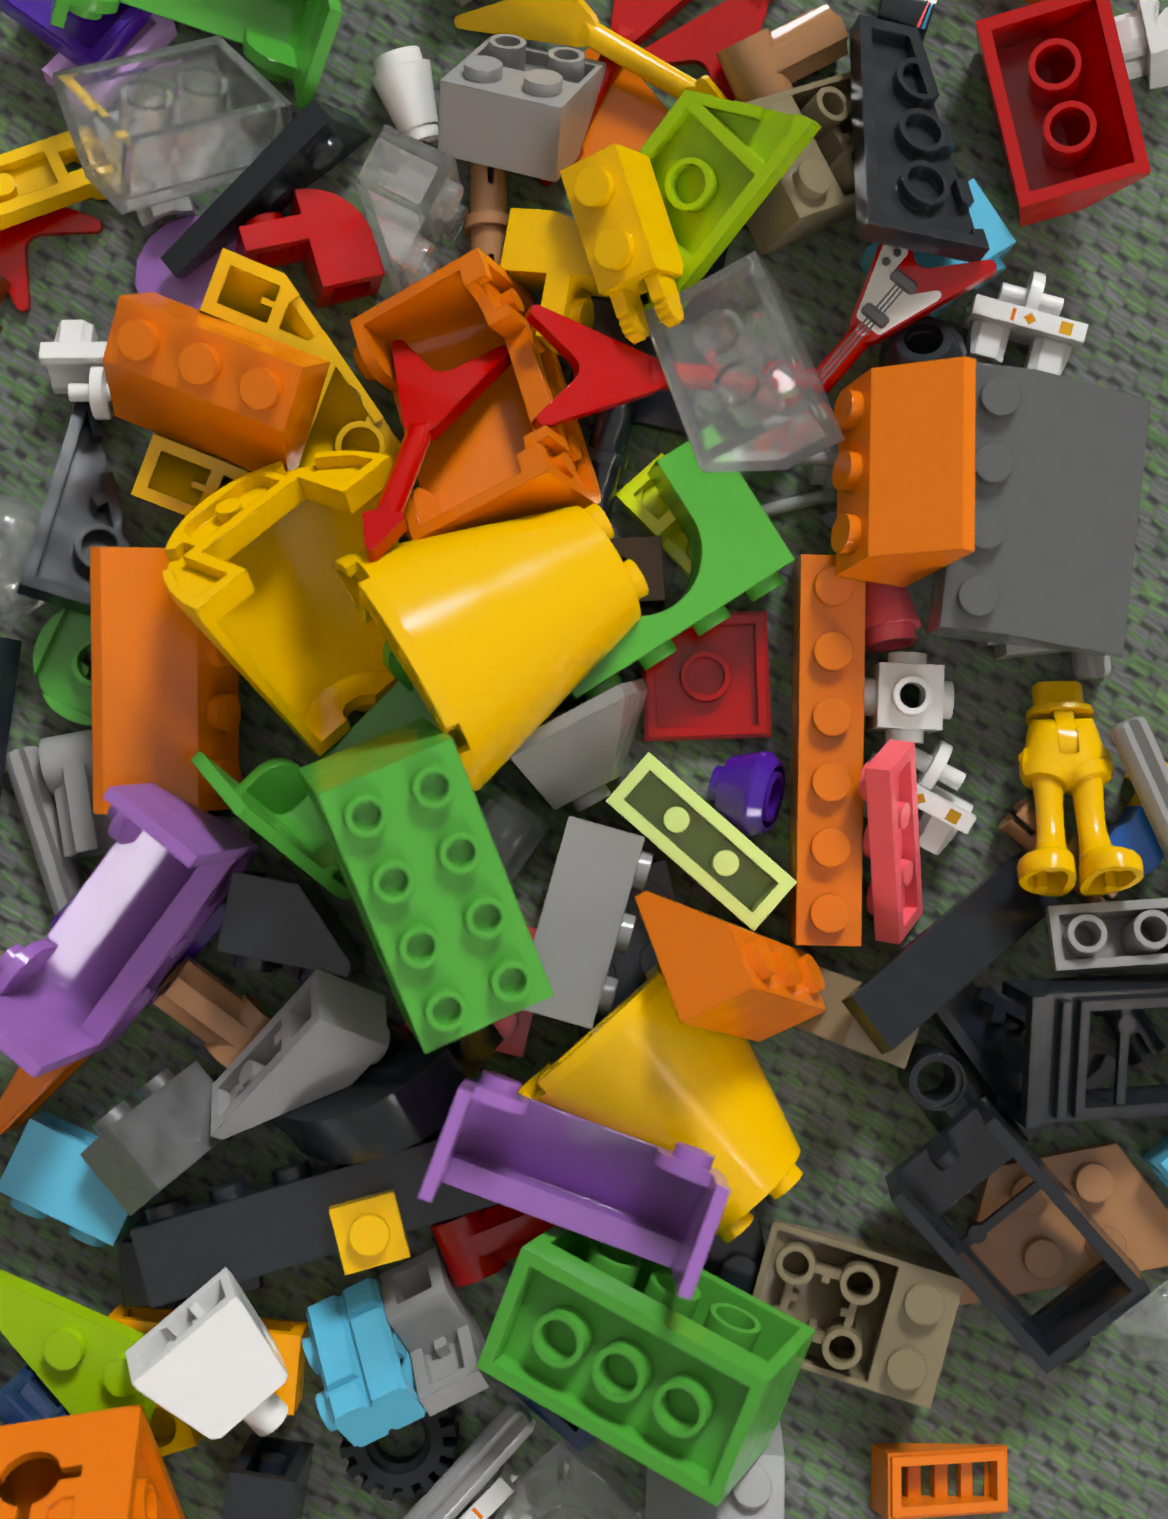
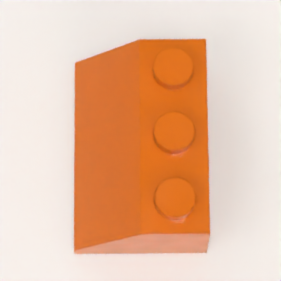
M155 292L119 295L103 356L104 369L116 417L252 472L279 461L283 462L286 471L299 467L330 365V361L232 324Z
M962 356L871 368L839 392L834 407V423L839 428L838 457L832 472V482L835 489H837V518L831 531V546L836 552L835 576L905 588L975 551L976 359Z
M648 891L635 896L681 1023L760 1042L827 1011L820 991L825 989V981L819 966L810 954H804V951Z

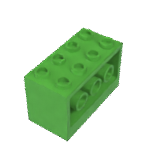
M421 717L298 769L396 1006L424 1053H428L554 996L452 737Z
M555 1225L521 1247L476 1368L718 1507L768 1447L816 1330L703 1269L692 1299L688 1300L677 1296L671 1268Z

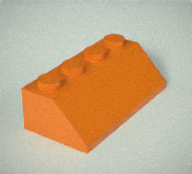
M90 547L93 814H107L111 804L102 797L110 786L154 783L205 812L231 809L192 763L191 759L199 751L203 752L238 783L242 782V773L239 766V723L241 720L239 672L172 599L162 573L163 570L168 568L169 564L165 548Z

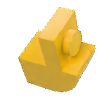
M510 208L500 266L525 286L527 290L543 292L541 306L592 329L594 305L591 296H608L598 293L576 221L565 214L551 210ZM536 330L535 336H536L541 342H543L549 349H551L555 354L561 355V354Z

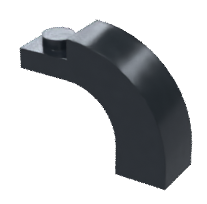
M492 1023L428 1053H424L414 1037L395 1055L378 1065L366 1069L351 1086L274 1119L300 1152L320 1161L333 1164H356L384 1158L420 1142L443 1127L463 1080L466 1077L471 1078L504 1039Z

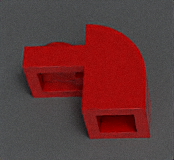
M312 188L295 189L289 217H283V214L279 212L263 213L251 218L245 226L238 228L235 249L237 254L270 268L304 262L317 308L377 294L385 273L372 230L363 215L351 203L336 194Z

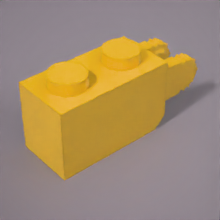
M613 143L560 170L598 293L611 298L616 317L619 320V325L625 338L634 345L645 340L650 335V329L645 317L646 314L640 299V295L649 292L660 322L667 326L668 329L680 324L685 319V313L680 303L681 299L674 279L683 276L684 264L649 156Z

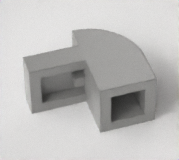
M435 1247L380 1274L379 1280L386 1319L410 1353L418 1399L431 1417L489 1388L487 1374L476 1368L485 1345L482 1331L461 1288L454 1287L438 1249Z

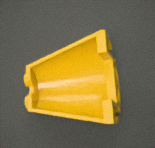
M353 450L315 453L314 456L316 465L298 467L294 470L286 471L283 462L279 461L250 472L220 488L197 505L174 530L165 548L169 564L168 568L163 570L162 573L174 602L302 742L318 756L323 755L351 730L347 717L352 711H369L399 681L386 668L383 662L382 654L386 639L374 620L365 623L332 568V563L344 555L366 551L362 513L366 510L375 509L393 465L390 456L375 452Z
M596 503L584 509L574 505L394 544L376 562H370L366 551L344 555L332 563L333 570L365 623L371 620L375 621L436 722L437 727L453 738L474 792L485 785L641 618L639 599L649 594L648 585L642 572L631 559L623 562L610 541L614 538L611 523L604 511Z
M658 963L646 974L647 980L554 1064L550 1061L520 1087L518 1094L670 1151L674 1150L676 1142H682L713 1154L715 1159L712 1168L724 1174L731 1189L715 1235L717 1234L724 1243H728L738 1237L751 1224L754 1216L750 1210L768 1194L773 1199H777L798 1182L803 1172L795 1163L801 1153V1149L749 1040L681 1023Z

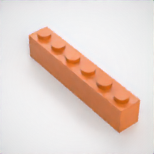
M801 554L794 563L789 873L797 881L789 891V942L794 945L861 946L863 800L859 793V781L864 767L866 581L835 576L836 555Z

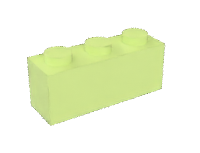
M650 752L645 755L605 801L752 931L758 928L797 883L795 879Z

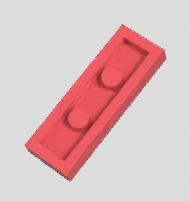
M890 739L876 756L864 765L859 781V793L861 799L867 801L868 824L863 837V852L866 858H870L872 880L867 891L866 905L868 912L874 914L875 940L900 945L923 914L915 742Z

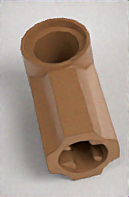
M826 3L787 21L786 24L772 31H769L767 27L716 53V56L735 100L748 102L792 89L793 82L848 55L847 39L849 36L841 16L835 14Z
M187 956L173 968L153 997L154 1005L205 1041L204 1046L208 1052L226 1068L230 1066L272 1019L258 1007L262 1001L249 993H245L243 996L190 956Z

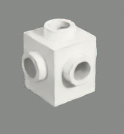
M889 652L888 662H879L871 667L869 678L865 677L864 716H868L867 731L885 732V743L892 739L915 742V744H924V734L941 731L943 719L950 720L954 708V685L952 681H944L945 665L927 664L926 653ZM906 684H912L919 688V706L916 708L905 706L900 699V691Z

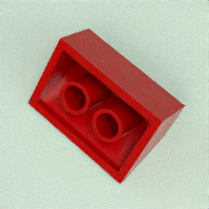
M1044 0L976 21L978 54L1020 227L1083 210L1150 175L1151 169L1110 0Z

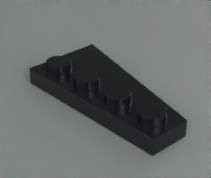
M859 14L849 31L857 239L965 262L981 261L990 249L984 229H975L970 216L969 208L974 203V198L968 180L960 179L957 176L951 157L956 143L950 125L943 124L938 117L934 105L940 94L919 30L915 27Z

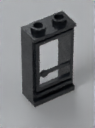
M1168 973L1002 981V994L1026 1007L1025 1038L1009 1036L1005 1037L1002 1043L1005 1061L1023 1072L1022 1093L997 1095V1109L1025 1128H1039L1041 1124L1168 1115V1084L1126 1087L1129 1035L1136 1029V1020L1131 1016V1009L1168 1007ZM1119 1010L1113 1022V1026L1117 1030L1114 1087L1086 1089L1090 1012Z
M986 1095L885 1176L891 1201L1047 1374L1060 1363H1070L1079 1358L1089 1347L1091 1339L1112 1323H1121L1129 1319L1140 1308L1143 1299L1151 1294L1137 1265L1125 1255L999 1113ZM1013 1157L1033 1181L982 1222H971L967 1226V1234L961 1238L941 1214ZM1042 1189L1104 1260L1031 1316L970 1246L974 1243L984 1242L987 1238V1232Z

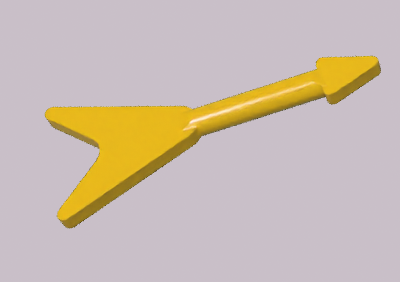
M503 0L462 13L454 18L455 26L463 30L495 35L513 34L527 40L572 47L587 46L676 99L687 89L728 100L709 76L703 75L696 80L600 24L597 15L584 0Z

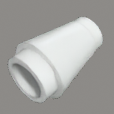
M419 46L397 48L376 57L372 61L375 75L371 78V82L399 135L402 137L405 148L419 146L422 140L427 143L438 140L439 123L430 60L423 59Z

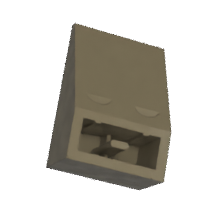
M851 71L745 102L769 110L806 116L815 120L821 126V129L745 223L761 255L798 243L856 214Z
M773 1220L752 1296L816 1330L801 1369L931 1409L965 1282L945 1261L881 1243Z

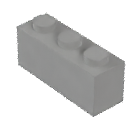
M568 817L533 942L554 996L523 1010L589 1029L593 1027L596 1014L607 1016L610 1013L618 979L607 976L613 951L626 954L636 916L624 913L631 888L644 890L653 858V853L642 850L645 837L576 817Z

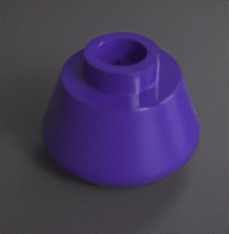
M771 751L731 756L724 766L718 765L713 770L708 786V800L710 803H715L716 811L745 835L756 837L767 832L774 825L781 808L785 789L784 765Z

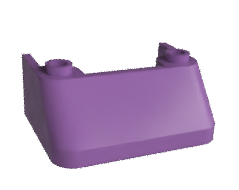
M154 783L110 786L102 798L111 804L107 812V816L112 820L108 829V835L115 840L114 844L44 939L32 942L26 947L17 943L0 957V1050L29 1075L36 1078L111 1046L136 1020L227 897L233 872L246 871L257 854L258 845L238 829Z
M483 1069L479 1080L468 1077L463 1080L456 1093L418 1196L419 1199L432 1203L441 1183H446L667 1266L672 1270L677 1296L688 1300L692 1299L731 1191L724 1174L712 1168L715 1159L713 1154L682 1142H676L674 1150L670 1151L518 1094L521 1087L520 1082L493 1071Z

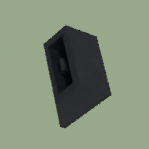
M257 870L233 872L217 951L235 954L233 966L272 973L273 968H283V964L300 967L298 979L307 981L317 969L344 980L346 977H350L363 969L365 955L317 882Z

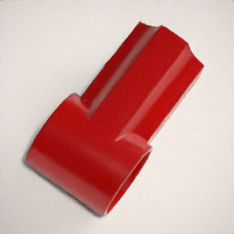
M502 1204L430 1225L454 1287L466 1286L497 1273L507 1265L506 1261L518 1257L521 1247L555 1226V1224Z

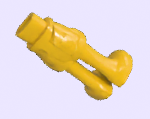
M1044 681L1034 684L1031 687L1033 706L1025 715V723L1028 726L1025 748L1018 755L1020 779L1025 787L1033 790L1036 814V844L1033 851L1026 853L1019 859L1017 864L1019 884L1030 893L1048 897L1063 896L1069 893L1075 886V860L1073 854L1067 850L1064 829L1063 796L1068 794L1072 796L1078 833V880L1080 893L1084 896H1099L1130 888L1143 879L1142 858L1134 850L1113 846L1107 832L1103 785L1112 779L1113 765L1111 753L1103 746L1093 720L1095 717L1093 707L1084 702L1082 684L1080 682Z

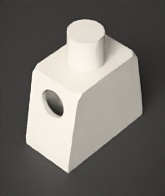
M226 1267L125 1352L132 1385L145 1396L209 1439L222 1438L241 1420H244L258 1436H267L274 1432L287 1416V1404L275 1393L289 1376L280 1350L233 1274Z

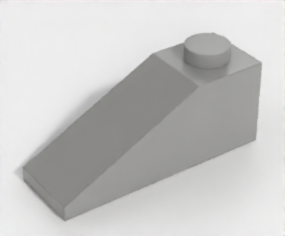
M317 969L212 1084L211 1136L224 1140L351 1086L371 1064H376L382 1059L388 1048L390 1030L387 1027L385 996Z

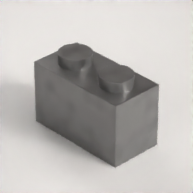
M197 1061L177 1076H174L168 1068L164 1069L137 1092L143 1100L142 1103L131 1109L125 1101H122L92 1126L100 1136L80 1156L130 1216L221 1141V1139L211 1136L212 1084L214 1081Z

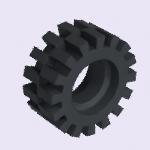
M455 1405L431 1417L427 1411L425 1412V1417L419 1419L425 1431V1442L416 1453L407 1457H395L386 1453L380 1447L377 1440L363 1447H354L340 1432L339 1436H342V1442L339 1447L341 1459L348 1458L349 1463L346 1471L353 1480L359 1475L363 1479L361 1489L368 1494H371L374 1487L383 1490L381 1496L383 1500L392 1501L394 1493H403V1501L415 1499L417 1490L421 1488L426 1494L435 1485L437 1479L442 1477L450 1468L451 1461L455 1456L459 1437V1422L457 1423L456 1421L457 1410Z

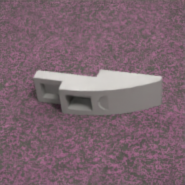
M1168 898L1055 905L1045 908L1054 973L1090 975L1168 973Z

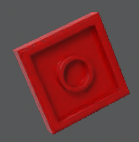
M767 611L730 612L731 617L701 636H698L694 628L690 627L671 639L677 648L676 652L646 671L642 667V679L648 688L643 705L644 742L771 738Z

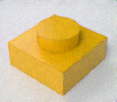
M394 1188L329 1207V1214L345 1275L410 1257V1249Z

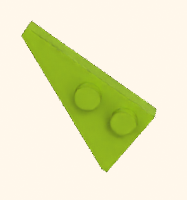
M0 1269V1332L70 1415L141 1404L149 1423L157 1403L132 1385L125 1354L131 1346L146 1334Z

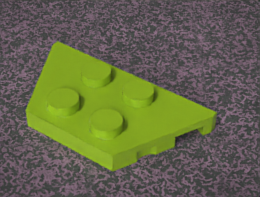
M685 89L639 150V153L650 158L684 264L683 276L674 279L681 304L821 129V126L815 120L798 114H787L765 109L754 104L736 100H725L713 95ZM646 292L649 304L644 305L647 317L655 324L664 325L660 322L655 312L649 292Z

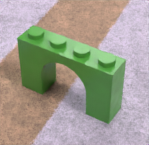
M711 427L658 459L647 473L678 521L689 543L691 572L685 591L676 604L667 610L641 616L640 620L566 697L569 704L583 695L589 701L621 684L622 681L617 674L636 661L640 662L645 671L677 651L671 639L688 628L693 627L698 636L731 617L725 605L746 592L753 603L785 582L779 571L795 559Z

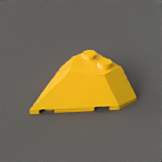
M223 248L200 311L330 361L299 467L316 465L314 460L315 453L343 450L367 451L388 455L393 464L401 445L400 441L328 335L301 299L286 274ZM153 433L131 495L187 516L211 494L252 471L158 433Z

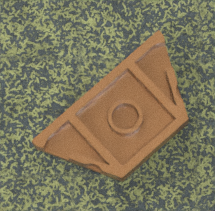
M1107 1141L1038 1155L1125 1255L1137 1265L1139 1271L1168 1266V1209L1116 1142ZM1015 1159L1008 1160L983 1180L979 1193L981 1197L972 1222H982L1033 1181ZM1042 1189L987 1232V1238L984 1242L974 1243L970 1246L1012 1295L1073 1284L1104 1260ZM965 1283L959 1306L981 1302Z

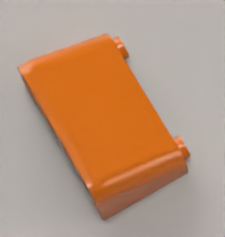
M478 247L350 320L357 347L353 349L355 362L366 379L371 382L377 380L382 386L392 391L402 427V415L391 345L393 341L403 340L431 369L439 372L452 370L502 345L507 346L511 358V365L436 441L429 444L417 475L420 488L418 487L411 491L403 511L407 525L405 534L410 541L574 505L584 509L593 503L599 504L601 502L599 484L578 419L551 428L544 425L535 430L532 427L533 419L567 387L557 354L535 336L536 329L525 318V314L531 306L538 303L525 286Z

